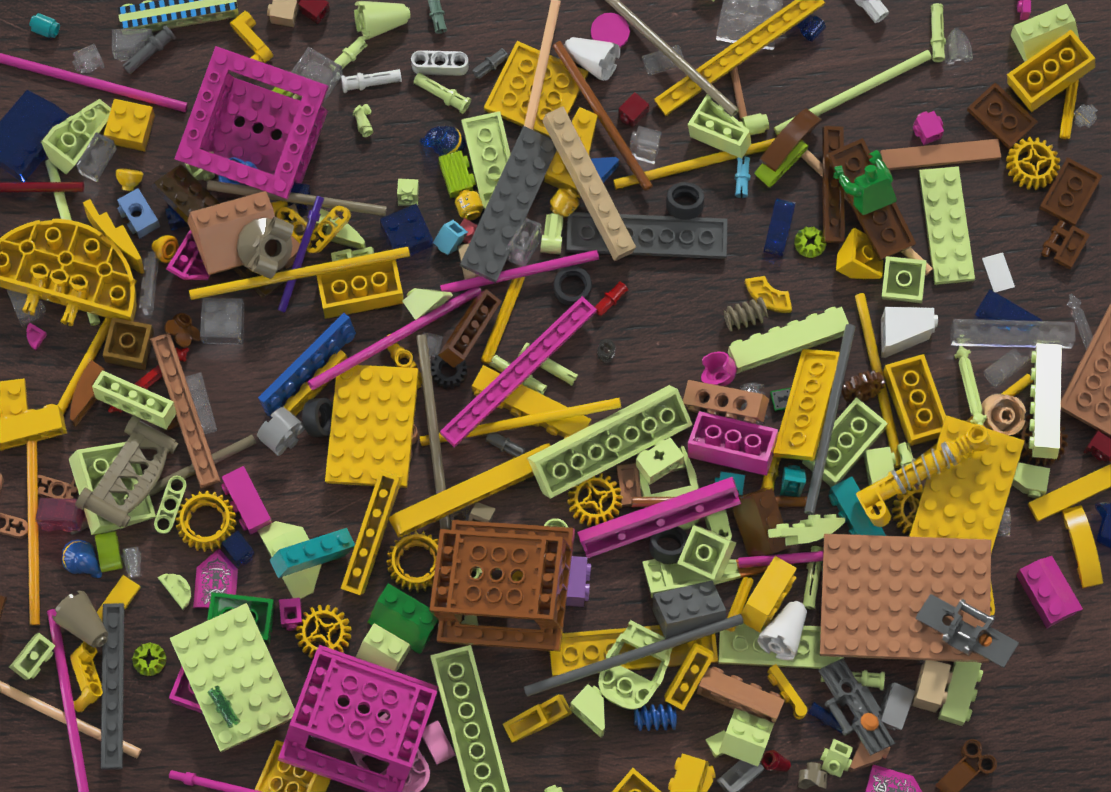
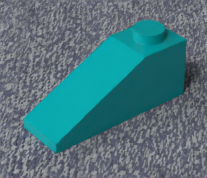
M796 465L784 467L780 489L781 496L801 497L806 482L804 469H800Z

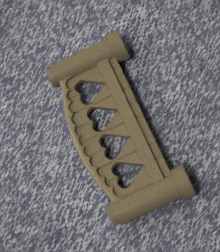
M134 415L124 430L125 433L130 435L129 439L95 490L91 491L85 487L75 503V506L82 510L86 508L111 523L124 528L131 519L128 513L134 510L156 485L164 468L167 453L174 454L179 445L175 439L141 421V418ZM140 449H154L157 451V454L153 455L152 461H148ZM130 463L146 464L148 468L140 476L136 474ZM121 478H135L138 483L134 484L133 490H128ZM111 493H126L128 498L124 499L123 505H118Z

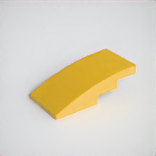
M91 199L83 202L87 218L92 226L115 243L130 267L140 274L145 273L142 259L124 226L121 225L115 228L107 212L99 215Z

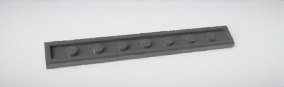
M124 603L103 604V625L108 632V640L102 646V770L123 769Z

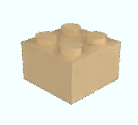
M925 660L921 666L911 706L935 713L939 707L942 708L948 695L945 688L950 684L953 672L950 671L951 665Z

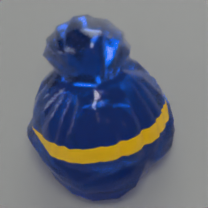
M452 126L433 127L419 141L425 147H432L440 156L463 151L466 145L465 137L456 127Z

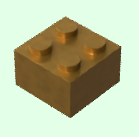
M112 317L103 351L105 362L145 370L152 345L150 339L154 336L152 325Z

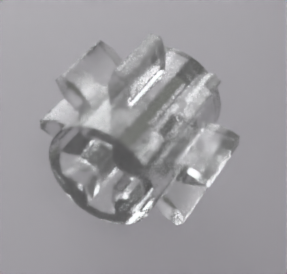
M1082 104L1073 114L1076 118L1074 122L1080 128L1082 126L1089 128L1097 121L1096 112L1098 110L1092 104L1087 106Z

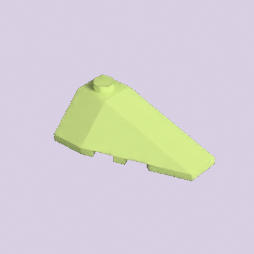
M98 99L62 123L52 127L41 142L49 161L63 173L67 174L107 123L111 107Z

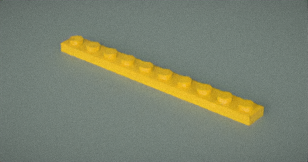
M794 0L697 68L696 71L713 84L824 6V0ZM686 76L657 96L654 102L666 117L703 91V89Z

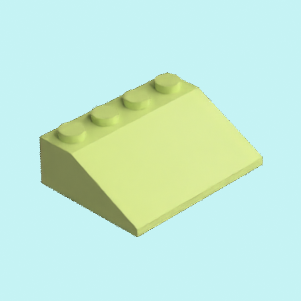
M126 442L79 449L69 458V463L79 495L85 487L91 491L95 490ZM130 463L137 475H143L140 464ZM121 478L128 490H133L134 484L138 483L135 478ZM111 493L118 505H123L124 499L128 498L126 493ZM150 495L128 513L131 519L127 526L156 517ZM84 508L91 535L123 528Z

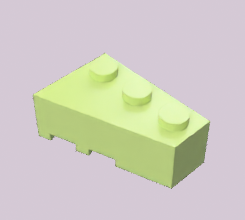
M707 94L688 123L690 137L742 159L751 145L750 131L733 116L731 117L727 114L723 107L713 102Z

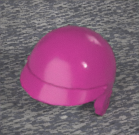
M713 352L703 357L702 364L705 366V370L701 375V380L704 383L724 387L734 380L737 367L735 361L727 353Z

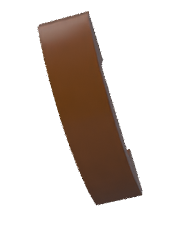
M805 108L780 132L759 161L776 172L787 160L788 155L808 133L810 134L822 119Z

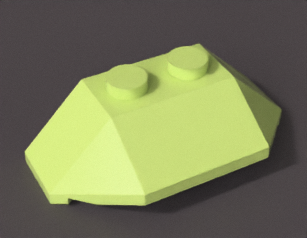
M277 521L258 530L271 558L279 549L309 540L303 527ZM322 564L282 577L293 598H300L301 600L314 593Z

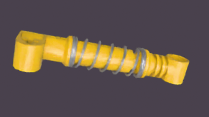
M975 424L968 429L965 437L963 435L960 436V440L956 438V442L954 440L942 442L941 451L932 448L931 452L927 455L922 454L921 458L916 461L912 459V463L906 466L902 464L901 469L897 471L891 470L886 477L857 492L856 495L872 524L877 527H883L889 523L891 515L884 503L885 500L896 494L902 495L906 493V489L911 490V486L915 484L920 485V481L926 478L930 480L931 475L935 473L940 474V471L946 467L950 469V463L954 466L959 464L961 459H963V455L968 456V452L972 454V450L984 451L988 449L991 445V438L987 429L983 425ZM983 436L980 440H975L976 437ZM874 506H877L878 510L880 511L879 515H877L874 511Z

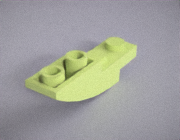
M836 514L824 515V518H821L820 515H808V519L800 520L798 524H792L793 527H789V524H777L775 529L768 530L769 538L785 537L786 546L809 543L824 538V534H832L845 523V518H837Z

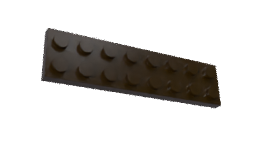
M182 164L166 173L152 185V188L187 223L190 212L220 204ZM244 265L232 268L242 279L262 276L252 272ZM283 267V268H281L280 270H278L276 273H278V272H283V271H287V270ZM286 281L252 289L264 299Z

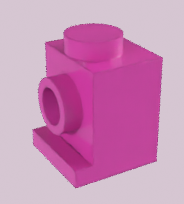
M300 598L279 600L282 627H286L288 631L296 630L297 626H302ZM294 613L296 616L294 619H289L288 615Z

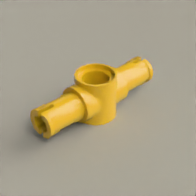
M398 343L387 348L396 367H418L413 360L412 354L405 350L404 347H400ZM402 358L409 359V362L405 365H402L399 363V360ZM420 371L418 376L417 389H419L422 384V376Z

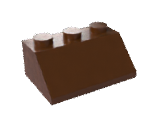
M766 487L739 497L741 504L733 506L732 510L748 557L773 554L791 547V545L786 546L785 537L769 538V529H775L777 524H784L773 488Z

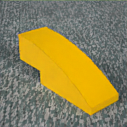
M558 694L548 701L537 704L503 723V726L513 743L571 715L572 712L564 696Z

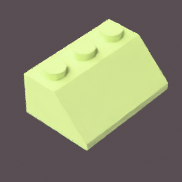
M1067 4L1014 25L1010 34L1024 62L1070 30L1079 38L1076 21Z

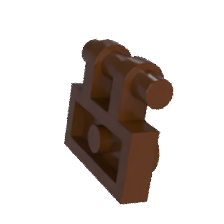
M1059 220L1057 225L1053 226L1049 239L1044 242L1041 255L1048 257L1050 252H1054L1056 255L1053 261L1071 270L1090 234L1073 225L1068 232L1064 229L1066 223ZM1059 237L1064 239L1061 246L1055 244Z

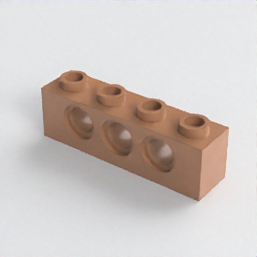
M688 380L683 403L692 412L699 413L700 410H703L709 414H723L727 418L736 420L738 417L744 418L745 422L756 424V421L764 422L769 398L760 393ZM709 395V401L704 403V398ZM728 399V404L722 407L723 401ZM747 403V407L741 411V406Z

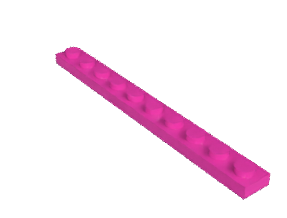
M582 296L440 431V434L452 446L456 447L596 313L597 309Z

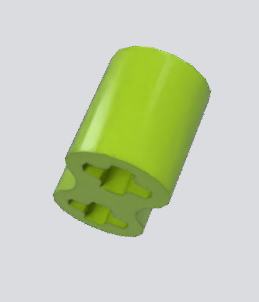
M116 531L95 535L101 572L122 569V559Z

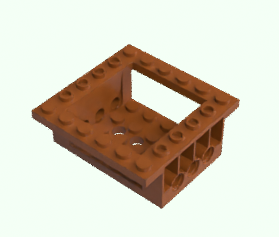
M452 520L451 530L440 529L430 602V612L439 620L436 641L449 644L560 652L575 529L569 527ZM479 568L482 570L479 578H472L471 574L474 569ZM495 570L502 571V577L498 580L492 579V573ZM515 572H523L521 580L513 581L512 576ZM462 615L535 620L541 630L461 624Z

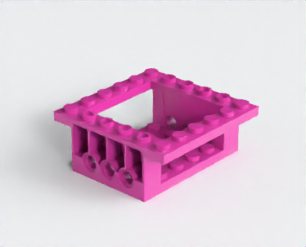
M215 46L175 160L288 200L293 184L295 183L300 186L302 184L328 113L322 104L329 86ZM229 71L300 95L302 99L299 101L234 78ZM238 117L245 118V124L242 127H236L235 120ZM257 123H261L264 126L260 134H256L253 131V127ZM274 130H281L282 137L279 140L272 139ZM235 157L245 162H252L258 169L230 160L229 158Z
M319 645L292 716L278 761L367 792H402L429 718L438 686ZM342 697L346 698L349 701V705L342 707L338 704L337 700ZM358 706H368L369 712L367 714L360 713ZM378 713H388L389 720H380ZM311 735L388 762L386 774L382 775L305 748L308 737Z

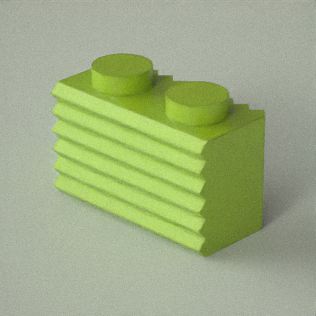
M462 151L438 157L450 198L459 196V193L466 189L473 191V185H476L473 174L468 173L467 168L470 167L467 156H463Z

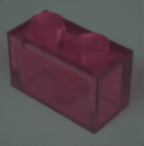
M40 498L35 520L41 530L48 532L53 530H63L65 532L80 531L84 509L82 510L75 506L77 499Z

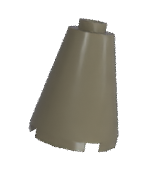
M77 591L79 594L76 596L73 594L68 595L56 607V616L52 615L55 623L91 647L103 646L108 640V632L88 595L84 591Z

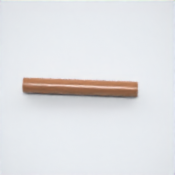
M735 67L730 73L737 108L739 109V118L742 121V117L747 116L738 68Z

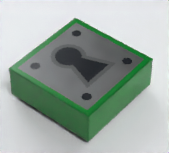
M790 388L770 391L774 412L786 409L791 391Z

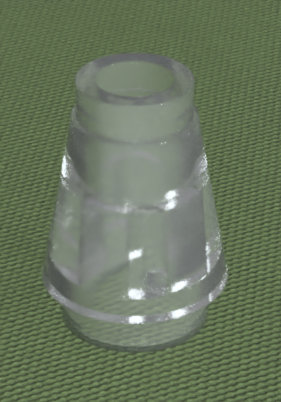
M139 547L122 549L123 554L121 557L128 578L141 576V552H139Z

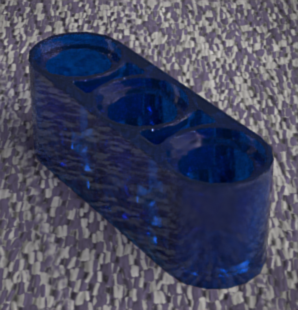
M776 198L763 252L783 257L795 202Z

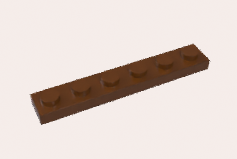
M824 126L822 128L823 243L843 244L845 242L844 190L839 180L834 178L835 172L826 156L828 153L844 146V127Z

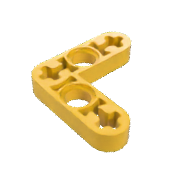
M343 206L334 207L314 228L307 248L308 252L319 253L349 222L351 213L348 208ZM283 207L278 211L277 218L294 225L292 236L300 244L303 235H297L296 228L302 224L306 229L307 222L294 209ZM338 211H344V213L342 214L344 217L343 219H337L339 217ZM284 213H290L289 218L296 222L292 223L289 220H284ZM326 224L332 227V232L329 235L323 233V227ZM319 236L324 238V241L322 239H319L316 242L317 248H311V240L316 241L319 238Z

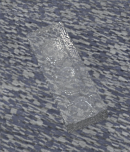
M148 252V258L144 259L146 277L142 278L144 296L140 297V308L143 309L144 315L153 316L159 262L156 252Z
M202 373L186 376L185 378L204 434L217 431Z

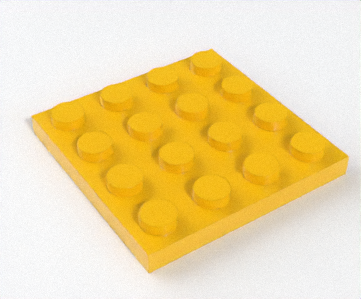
M519 41L516 42L484 106L485 111L489 113L500 111L503 119L519 126H524L540 50ZM549 55L533 128L534 131L549 138L551 137L542 122L545 115L563 106L569 115L580 92L579 87L561 59ZM578 67L586 80L588 71Z

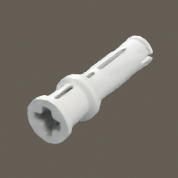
M400 69L366 75L357 73V75L349 77L342 75L341 82L343 93H347V90H363L368 86L402 82Z

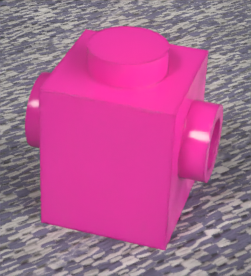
M926 111L917 116L913 130L915 135L920 137L923 145L941 139L944 133L942 119L936 115L935 111L930 113Z

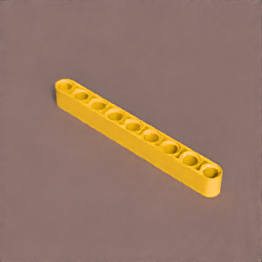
M550 443L535 448L393 514L388 519L397 537L405 536L534 476L527 458L551 446Z

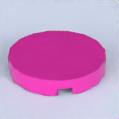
M604 13L598 16L592 23V40L612 42L619 45L620 48L628 42L630 35L629 24L619 14Z

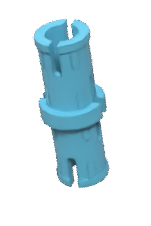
M745 156L744 164L743 158H737L735 196L741 198V190H743L742 198L748 197L750 158Z

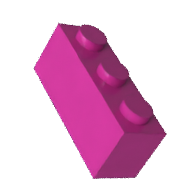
M244 466L222 476L224 483L221 484L225 495L230 494L233 500L230 502V505L233 506L235 513L239 512L241 516L239 522L244 531L248 529L251 535L272 523Z

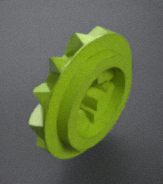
M805 227L799 230L794 240L796 250L802 256L809 258L819 256L826 247V243H823L822 230H818L815 227ZM815 237V245L809 244L806 246V238L812 239Z
M151 642L141 644L133 655V665L142 675H156L165 666V652L157 644ZM150 651L151 656L155 660H152L148 667L146 660L141 658L147 657Z

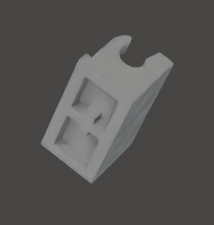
M895 682L888 685L880 707L882 711L879 715L886 728L894 731L895 729L902 730L915 694L914 690Z
M740 760L716 781L725 792H740L763 772L764 767L760 763L759 766H755Z

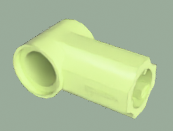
M553 213L546 215L540 253L561 254L563 216Z

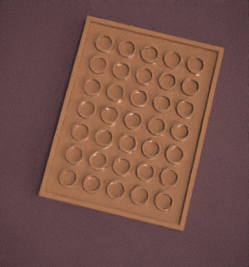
M824 534L820 656L989 663L988 659L977 653L972 652L968 656L943 642L942 633L915 618L930 594L954 607L958 605L961 599H964L967 604L990 616L991 540ZM962 611L961 617H963V621L975 628L977 625L984 627L986 624ZM946 616L942 622L950 626L954 618Z

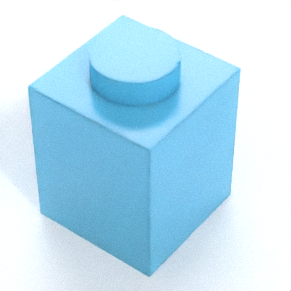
M451 220L443 225L433 243L441 252L449 255L458 249L468 231L454 220Z

